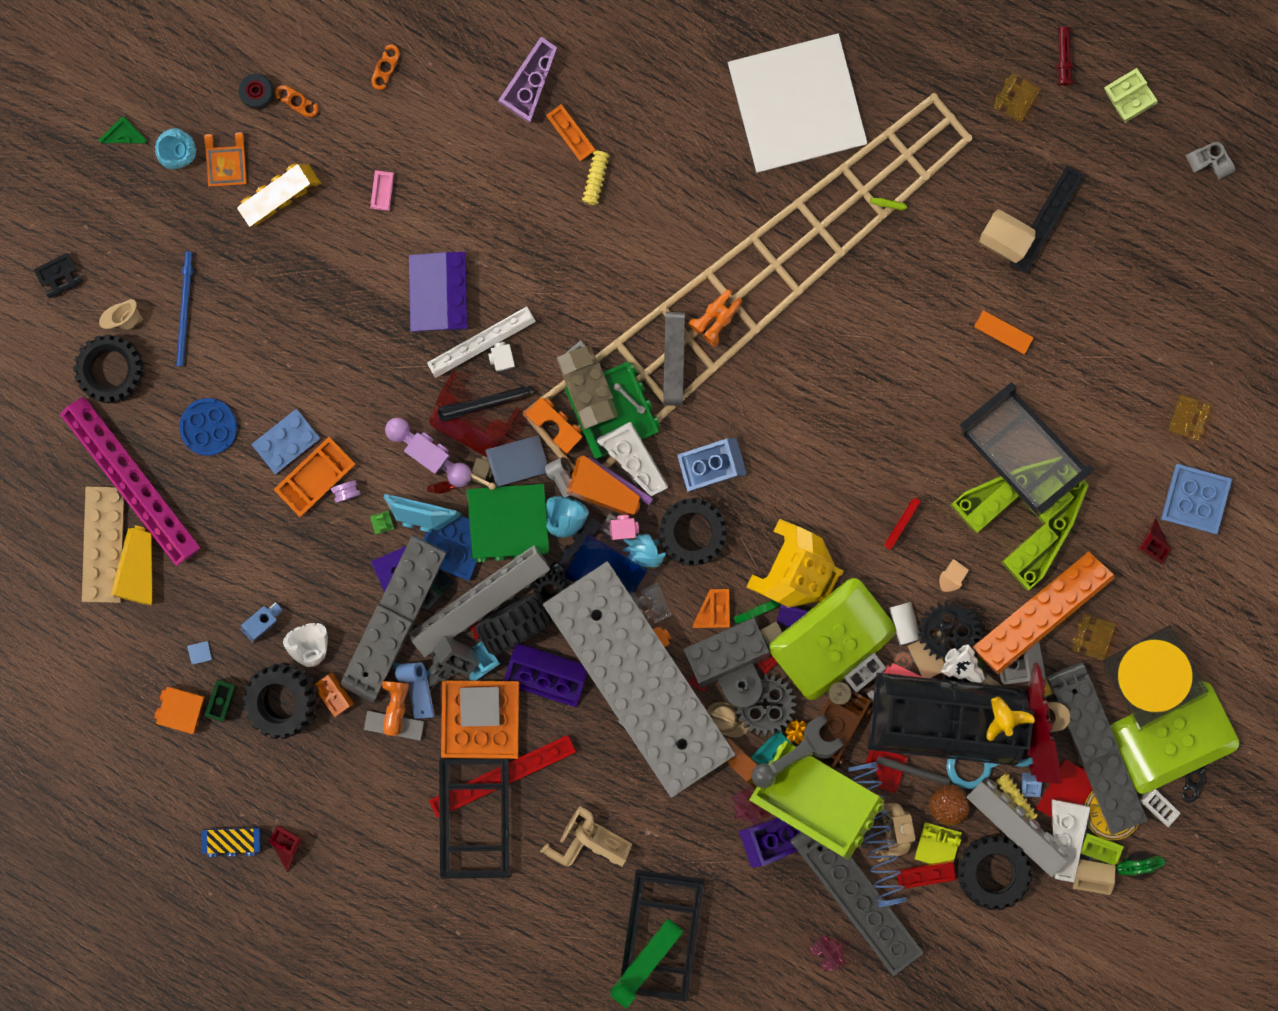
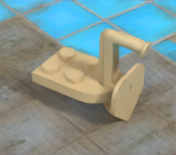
M579 806L560 839V842L563 843L568 833L575 836L565 855L550 848L549 844H546L540 852L564 866H570L583 845L592 849L594 853L608 858L612 863L623 866L632 843L594 823L592 813ZM578 815L586 819L579 824L575 822Z

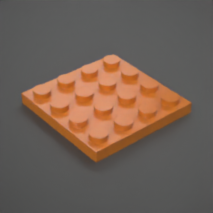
M442 681L441 758L518 759L519 681ZM499 687L500 726L461 727L460 688Z

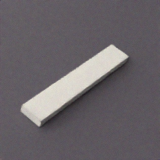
M525 307L434 358L427 364L435 378L536 321L528 307Z

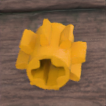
M797 719L790 722L785 731L788 735L787 739L791 743L794 741L797 744L801 743L807 724L804 721L799 722Z

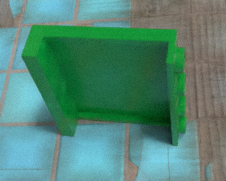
M628 361L603 372L613 397L612 400L618 413V418L610 419L584 429L569 390L564 388L595 460L609 454L597 442V438L629 422L633 424L641 440L658 433V428L661 427L657 417H652L650 410L653 408L649 399H644L642 393L645 390L641 381L637 382L634 376L637 375L634 364L630 365ZM619 383L621 388L639 406L645 408V412L642 414L638 413L637 408L622 393L614 389V385Z
M544 484L496 487L494 490L489 488L465 490L466 498L468 499L472 554L470 559H475L476 562H487V558L494 557L495 561L506 560V556H513L515 559L533 545L543 557L544 554L549 553Z

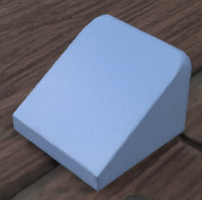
M208 641L187 646L192 665L212 660Z
M1022 773L1021 793L1024 794V797H1041L1042 782H1037L1030 773Z

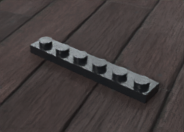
M1068 165L1065 167L1031 226L1035 230L1034 241L1024 258L1017 263L1011 261L1009 263L1010 266L1024 274L1027 273L1083 174Z

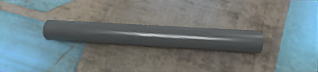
M880 756L876 759L877 764L941 784L948 785L950 783V778Z

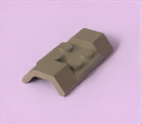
M591 345L570 351L556 358L584 429L619 417L612 400L611 391Z

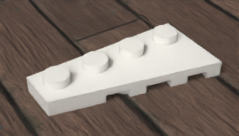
M631 422L597 438V442L622 465L621 467L626 472L628 471L634 477V480L650 496L668 488L666 481Z
M1052 799L1054 842L1066 848L1069 852L1068 855L1071 856L1054 875L1055 879L1069 882L1075 881L1090 811L1089 806Z

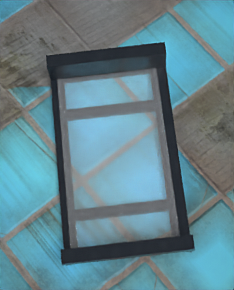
M1011 382L959 426L962 428V435L1039 517L1094 472V468L1090 464L1085 466L1019 397L1016 393L1017 387Z

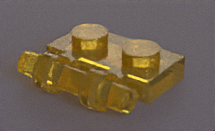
M1011 73L1010 77L1005 80L1001 93L996 96V102L993 107L1000 110L1002 105L1007 106L1008 108L1004 114L1021 123L1040 88L1024 79L1020 86L1017 85L1015 82L1018 76ZM1010 91H1015L1016 93L1013 99H1007V96L1010 93Z
M1181 394L1168 431L1187 437L1190 430L1194 432L1192 440L1199 441L1200 436L1203 435L1205 430L1203 427L1206 418L1209 419L1211 405L1203 403L1202 409L1197 408L1199 400ZM1195 414L1199 416L1196 426L1191 424Z
M1084 614L1082 621H1079L1078 624L1079 631L1077 637H1074L1072 651L1080 653L1081 646L1087 647L1085 655L1104 661L1116 624L1096 618L1095 624L1092 625L1089 624L1091 616ZM1087 629L1092 631L1089 642L1084 640Z

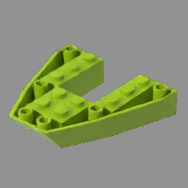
M1063 457L1021 467L1010 472V474L1026 489ZM1067 462L1029 495L1041 505L1078 473ZM1000 476L966 491L952 502L950 506L974 533H978L1019 495ZM1085 480L1041 514L1038 519L1043 525L1001 561L1026 591L1030 590L1044 577L1072 528L1089 486Z

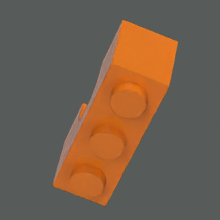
M540 397L525 415L539 428L547 421L557 423L559 433L553 439V442L568 454L583 438L580 435L582 431L575 424L573 426L566 422L568 417L561 411L557 413L553 409L555 405L548 398L543 400Z

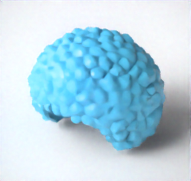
M173 128L160 134L156 141L155 153L157 159L164 167L180 169L189 165L195 159L197 148L191 136L178 128Z

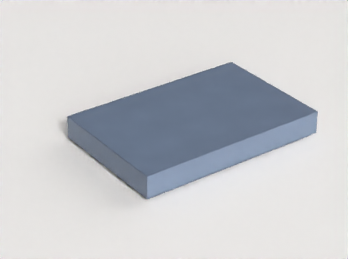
M539 435L485 450L496 487L546 473L545 466L547 461Z

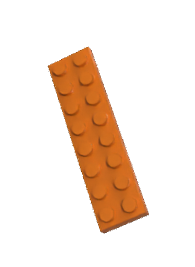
M1087 552L974 645L973 650L997 674H1000L1115 579L1114 574L1090 552Z

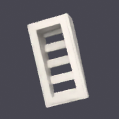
M1156 789L1139 797L1140 803L1167 827L1181 814ZM1160 799L1161 801L1153 808L1152 806ZM1166 805V808L1159 814L1160 809ZM1170 809L1173 811L1166 819L1163 818Z

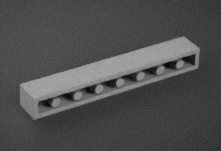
M533 545L409 632L411 641L424 657L435 653L434 647L444 636L453 639L457 634L465 632L474 622L482 620L487 613L498 609L504 601L512 599L517 592L528 588L534 580L545 576L550 570L547 561Z

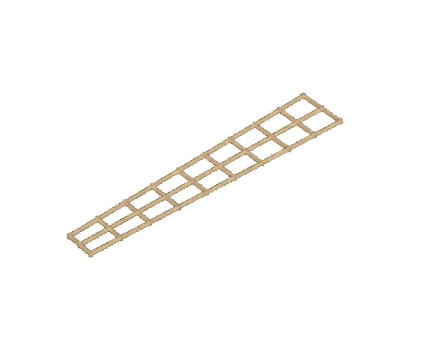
M931 94L596 354L597 362L599 363L615 349H618L630 365L634 364L639 374L635 377L637 382L644 380L663 403V391L650 375L664 364V354L644 370L623 343L660 314L665 316V312H671L668 309L707 278L720 294L724 293L727 289L713 273L753 243L770 265L733 296L730 295L729 299L723 304L730 308L731 304L738 297L743 298L775 270L793 292L757 324L740 306L736 313L751 330L715 362L708 357L694 340L698 333L694 330L688 333L684 328V346L688 344L708 367L683 390L684 401L895 210L887 207L883 209L880 206L871 204L870 198L873 197L869 193L871 189L907 160L920 177L894 200L903 203L971 142L972 135L961 125L937 94ZM934 103L946 118L907 149L894 133ZM951 123L962 136V139L926 171L913 154ZM889 138L901 155L866 185H863L849 168ZM843 173L858 191L823 221L819 222L804 203ZM864 197L878 215L841 248L825 228ZM798 208L814 228L776 259L759 238ZM820 234L835 251V254L798 286L782 267V264L815 236ZM717 317L713 318L711 322L708 324V326L711 323H713L717 319ZM565 380L541 398L543 400L546 398L551 400L567 387ZM533 403L523 411V416L559 458L565 457L571 467L570 472L573 473L574 463L553 442V438L543 426L537 427L525 415L535 404ZM677 406L664 407L656 415L658 421L663 420ZM610 456L602 465L609 468L617 460Z

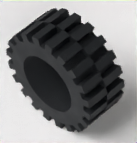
M111 335L96 336L94 340L85 342L86 346L78 350L80 354L75 357L76 366H73V371L76 372L74 377L76 382L79 383V388L94 400L108 404L119 403L121 400L125 401L129 399L128 396L134 395L137 392L135 391L136 388L141 386L142 382L140 381L142 377L144 378L145 374L143 372L144 362L141 360L142 356L136 350L137 348L127 340ZM105 352H118L127 362L128 371L126 378L116 387H101L93 377L92 367L94 361Z
M688 498L678 501L666 511L660 523L659 536L662 547L670 558L680 564L696 566L711 561L719 554L726 541L727 528L724 517L710 502L698 498ZM689 513L704 516L712 529L709 543L698 551H689L682 548L674 537L676 522L683 515Z

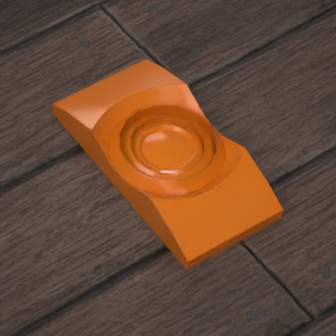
M328 437L273 490L301 517L356 464Z

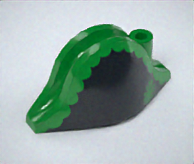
M1137 851L1117 864L1115 872L1136 880L1147 879L1165 865V859L1148 852Z

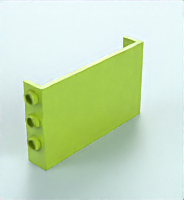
M784 741L777 748L775 758L768 764L770 765V763L779 760L796 747ZM812 756L803 758L784 769L776 776L772 786L768 788L757 787L749 799L847 860L851 858L855 849L862 844L864 834L873 826V819L876 814L881 812L884 806L883 802L885 801L880 796Z

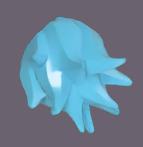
M638 534L636 539L632 540L624 539L629 546L622 551L630 552L624 563L630 562L632 571L638 567L656 568L662 563L666 552L658 554L656 548L659 544L658 539L652 540L648 534Z

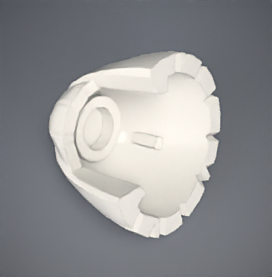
M315 623L302 625V627L295 628L294 631L291 630L284 637V647L298 663L306 667L317 666L325 658L327 652V630L325 626L319 623L316 625Z

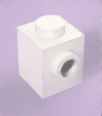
M505 342L495 344V348H491L492 353H489L488 356L490 364L495 365L496 372L515 368L510 344L506 345Z

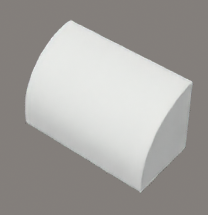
M911 602L889 608L896 627L899 645L922 639L921 636H918L920 631Z

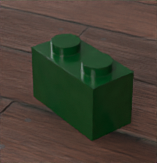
M217 679L205 717L225 722L237 685Z

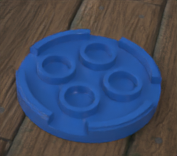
M212 398L199 399L191 403L183 412L179 422V432L184 444L190 450L200 455L213 456L224 452L231 446L237 434V420L233 411L225 403Z

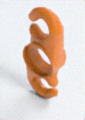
M393 44L385 46V50L393 49L395 55L389 57L387 52H383L382 58L378 61L372 76V86L377 90L386 88L385 84L377 85V78H382L387 83L399 59V48ZM382 63H390L391 69L389 72L385 73L380 70Z
M280 85L276 88V99H280L279 93L281 90H286L287 96L281 98V102L289 105L291 109L307 118L317 115L318 105L313 104V112L308 113L306 107L312 105V101L307 100L301 93L287 85ZM295 96H299L302 99V103L298 107L291 104V100Z

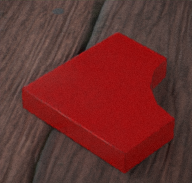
M869 750L865 763L876 762L877 757L880 756L906 764L908 757L892 752ZM878 764L877 767L879 769L875 772L878 781H881L882 784L877 787L896 794L903 771Z

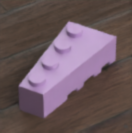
M543 37L539 38L497 101L527 123L531 122L557 49L556 46Z

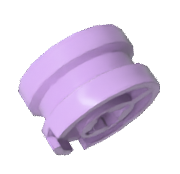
M356 480L331 488L332 493L335 494V503L347 501L361 495L360 490H357L356 486L358 484Z

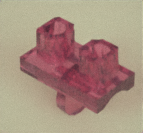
M749 788L742 792L739 791L731 797L736 804L732 808L737 813L733 818L737 820L741 817L744 822L749 819L754 824L763 818L761 815L765 812V809L757 804L753 806L749 802L753 794Z
M824 934L810 948L813 956L817 957L821 953L825 956L826 959L820 963L825 972L832 969L835 971L844 963L840 958L844 955L840 949L844 944L842 942L836 944L834 939L828 941Z

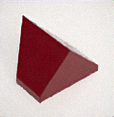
M1155 517L1136 550L1163 565L1172 548L1168 546Z
M277 825L269 843L274 847L288 872L304 837Z

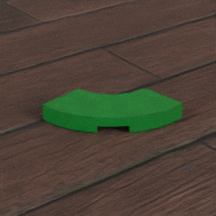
M771 599L733 618L736 623H741L772 610L781 604Z

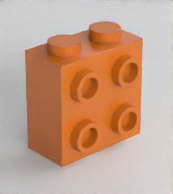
M167 686L166 690L163 689L161 692V708H157L154 719H157L156 724L195 734L206 697Z

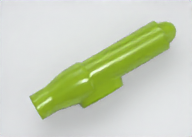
M870 198L871 204L902 211L907 209V205L901 202L884 198Z

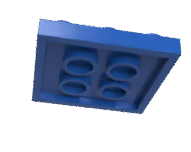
M461 516L439 531L432 530L431 533L426 532L425 541L447 552L440 570L470 581L477 562L475 559H470L472 554L469 519Z

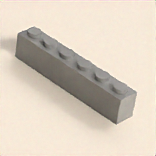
M985 777L966 797L1051 877L1070 859L1071 856L1068 855L1067 849L1054 842L1053 836L1048 832L1045 833L1037 821L1030 819L1022 807L1016 806L1008 794L1002 793L993 780Z

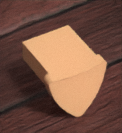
M953 559L947 569L940 575L939 583L941 590L950 592L959 589L962 586V580L969 570Z

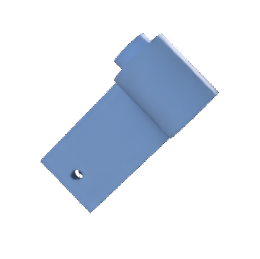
M421 662L399 664L396 668L395 676L399 682H407L409 684L408 689L414 719L434 717L435 714L425 666Z

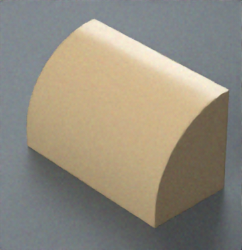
M1079 859L1073 889L1111 895L1115 884V865Z

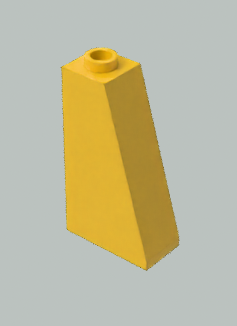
M135 526V528H129L127 531L110 595L143 605H151V533L145 532L146 528Z

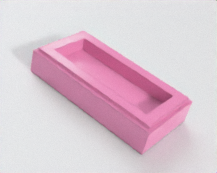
M375 170L370 209L390 211L394 173Z

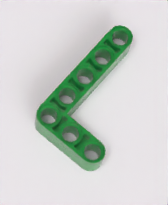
M668 918L610 990V997L627 1009L637 996L636 991L684 930Z

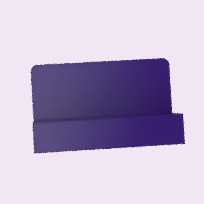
M781 604L776 622L790 627L808 611L794 607L788 608Z

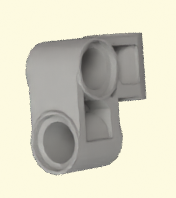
M1213 142L1185 155L1193 172L1210 165L1218 180L1235 172L1233 162L1228 157L1224 146L1219 142ZM1212 146L1218 149L1217 156L1211 155L1210 148Z

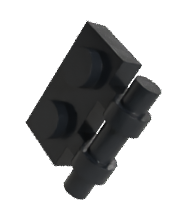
M68 252L34 269L41 286L45 287L50 284L52 288L45 292L48 299L54 296L58 297L62 295V292L70 288L74 289L83 282L80 275L75 278L72 277L71 273L77 271V268ZM65 277L67 282L57 286L55 281Z

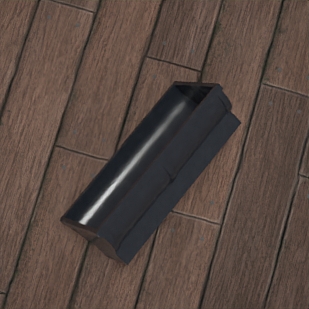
M877 672L867 750L1015 766L1021 760L1024 749L1030 750L1033 723L1019 724L1013 728L1011 736L1001 732L993 741L989 742L986 738L987 730L995 719L991 699L1000 697L1011 711L1027 712L1033 715V717L1034 711L1029 710V701L1024 689Z

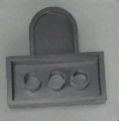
M754 618L684 649L700 688L719 681L727 701L739 709L750 708L759 702L763 687L754 665L771 658Z

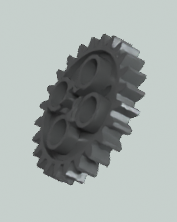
M765 674L764 679L760 678L763 692L756 705H765V702H768L769 705L783 704V706H767V709H764L763 706H753L747 709H739L735 713L736 715H742L738 720L739 722L745 721L743 724L744 728L750 726V733L756 730L757 736L763 732L764 736L767 737L770 731L773 736H775V730L782 733L781 727L788 728L786 722H793L790 715H796L792 708H796L797 704L792 703V701L797 698L796 696H790L794 691L793 689L787 690L788 683L782 685V678L776 681L775 675L768 679L767 674ZM779 692L781 694L780 698L772 700V693ZM754 711L761 712V716L758 719L751 718V715ZM779 711L780 716L777 719H772L770 717L771 713Z

